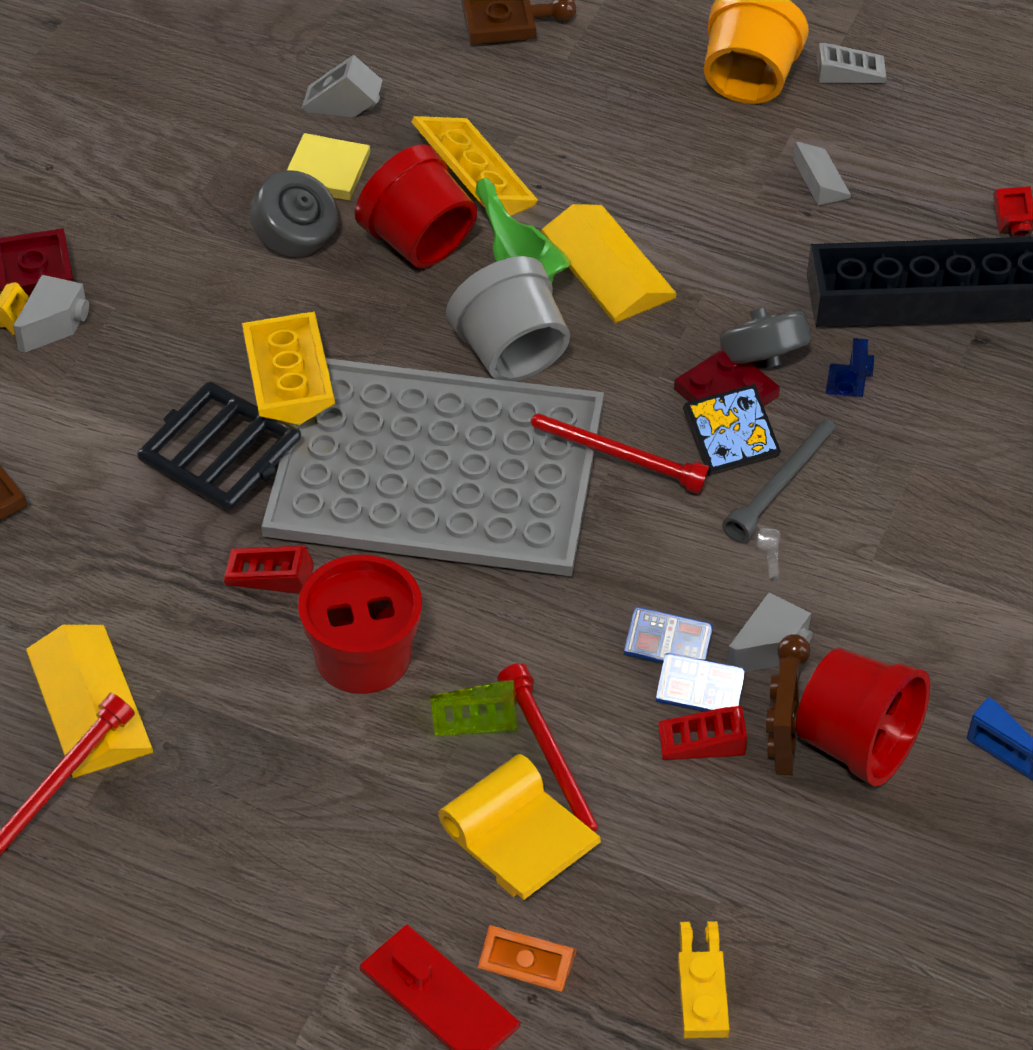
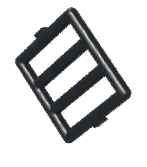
M207 382L178 411L172 409L163 418L165 424L138 450L137 457L141 462L221 508L231 510L261 479L266 482L276 472L274 466L300 440L301 432L298 428L285 421L259 416L256 405L213 382ZM211 399L225 406L172 460L158 454ZM238 414L253 421L200 476L185 469ZM266 429L280 436L273 446L228 492L213 485Z

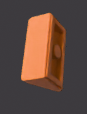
M489 925L478 968L563 992L577 949Z

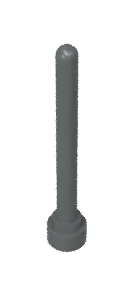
M825 419L818 425L746 508L734 509L725 518L722 527L730 539L738 543H745L757 530L758 516L835 430V424L832 420Z

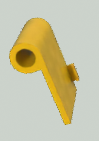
M522 754L515 755L438 811L440 822L448 835L494 874L498 885L512 897L518 895L523 900L601 843L599 835L544 791L542 778L537 768Z

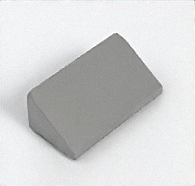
M795 142L793 161L817 205L850 199L851 194L827 151L806 143Z

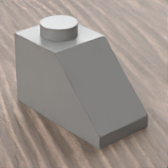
M352 55L308 86L302 109L309 113L354 118L364 110L370 111L377 105L380 99L379 91L383 80L355 55Z
M41 275L13 325L18 351L28 352L75 333L80 321H85L89 312V301L85 299L82 283Z
M768 593L729 645L727 665L742 667L745 669V672L780 666L778 645L785 636L797 634L804 637L810 643L813 632L809 630L811 613L774 594Z

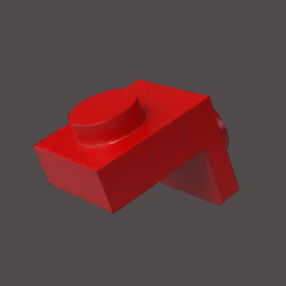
M1031 186L996 189L993 197L999 234L1011 233V236L1020 237L1032 233L1033 198Z

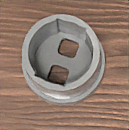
M525 256L511 257L480 269L456 289L446 307L448 323L462 341L470 344L494 379L520 381L532 377L552 365L564 353L570 341L569 329L552 296L553 287L544 265L535 258Z

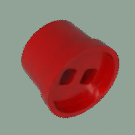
M425 144L406 148L387 160L368 180L355 206V220L357 224L376 239L386 241L417 268L431 267L450 256L470 234L477 219V206L451 177L447 164L436 150Z
M365 554L340 557L315 570L305 581L300 591L298 610L304 633L312 645L315 664L321 676L330 685L342 691L368 694L392 686L406 673L411 662L413 637L419 626L422 609L421 591L414 577L394 561L380 556Z
M836 648L822 659L806 685L797 713V734L800 739L847 764L852 774L872 786H880L887 782L903 764L920 732L930 697L929 675L925 670L903 663L890 665L843 648Z

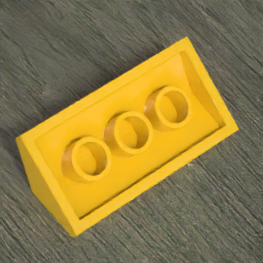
M413 117L412 124L482 206L485 207L475 192L477 182L483 178H488L495 185L497 196L510 216L536 205L538 199L467 118Z
M572 204L542 228L541 233L566 254L571 261L569 269L614 324L676 298L677 293L603 205Z
M315 311L242 323L259 416L300 425L335 404Z
M61 625L26 648L64 756L98 719L96 716L100 711L98 705L109 693H114L122 698L135 712V715L125 727L119 726L115 731L110 730L71 774L73 778L153 753L148 735L104 625Z

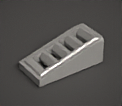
M819 43L817 53L819 83H886L887 76L884 56L834 44ZM869 67H876V70L869 69Z

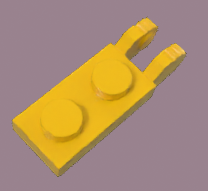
M707 921L705 941L707 942L708 952H692L693 929L690 922H680L678 972L683 1038H728L730 1029L723 951H719L718 922Z

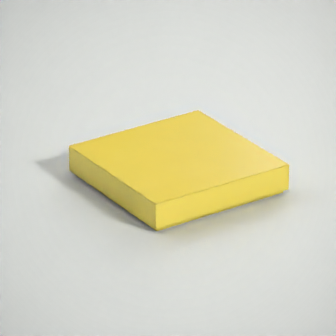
M304 133L287 170L309 174L325 185L334 198L350 201L369 159L370 145Z

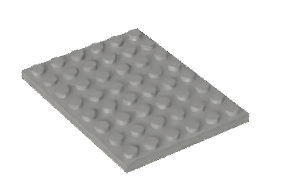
M325 358L335 404L300 425L290 423V425L300 430L301 438L280 459L261 526L262 537L572 576L595 450L538 430L531 425V418L535 414H542L598 434L604 403V392Z

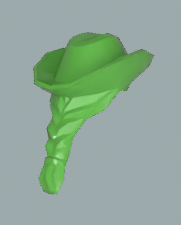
M483 178L477 182L475 194L485 205L486 214L494 234L493 253L495 262L518 256L535 258L544 265L552 284L554 275L567 269L571 264L566 254L534 226L520 224L512 218L498 198L495 185L488 178Z

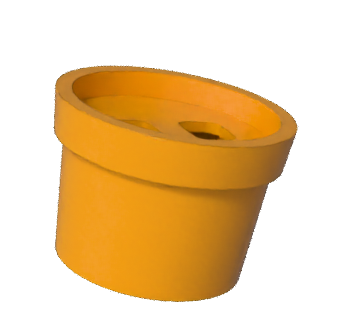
M715 0L709 14L707 29L709 42L704 63V76L708 84L720 95L745 104L764 103L777 97L784 86L792 63L801 54L808 37V23L802 11L790 0Z

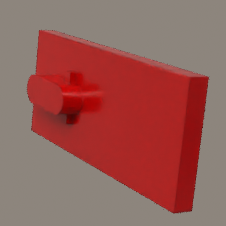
M408 924L403 926L359 965L360 971L449 1050H496L520 1028L519 1020Z

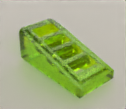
M514 680L493 682L430 696L435 736L517 730L518 710ZM503 702L504 710L496 711L495 703ZM486 703L487 713L480 714L479 704ZM462 705H469L470 717L463 718ZM453 706L454 720H446L445 707Z

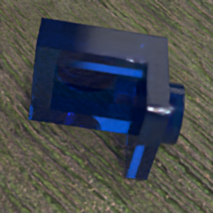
M853 338L849 365H829L826 385L827 394L863 397L866 377H872L874 369V355H868V339Z

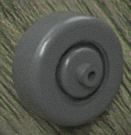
M286 170L271 175L263 182L251 201L250 220L258 237L270 249L289 257H307L318 252L334 233L338 224V208L330 191L319 180L300 171Z
M766 307L750 311L752 320L725 329L719 336L722 349L732 362L741 365L763 360L765 368L781 364L779 355L804 347L812 340L807 318L803 310L795 309L768 315Z

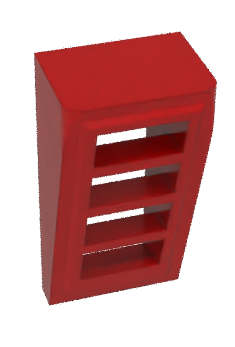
M305 545L231 549L224 582L230 586L300 593L305 581L312 574L314 564ZM245 562L250 563L248 572H242ZM261 564H264L263 571H259ZM277 566H280V571H276Z
M742 706L723 707L658 721L662 760L745 756L747 733ZM724 730H731L732 733L725 734ZM707 731H714L715 736L708 738ZM690 732H697L698 740L691 741ZM673 733L681 734L682 744L674 745Z

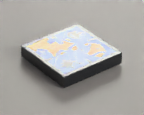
M755 384L690 401L683 406L703 463L709 466L708 476L778 457L781 453Z

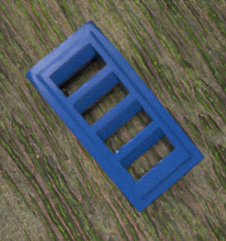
M988 697L972 715L967 739L1033 781V761L1031 760L1033 759V737L1002 706Z

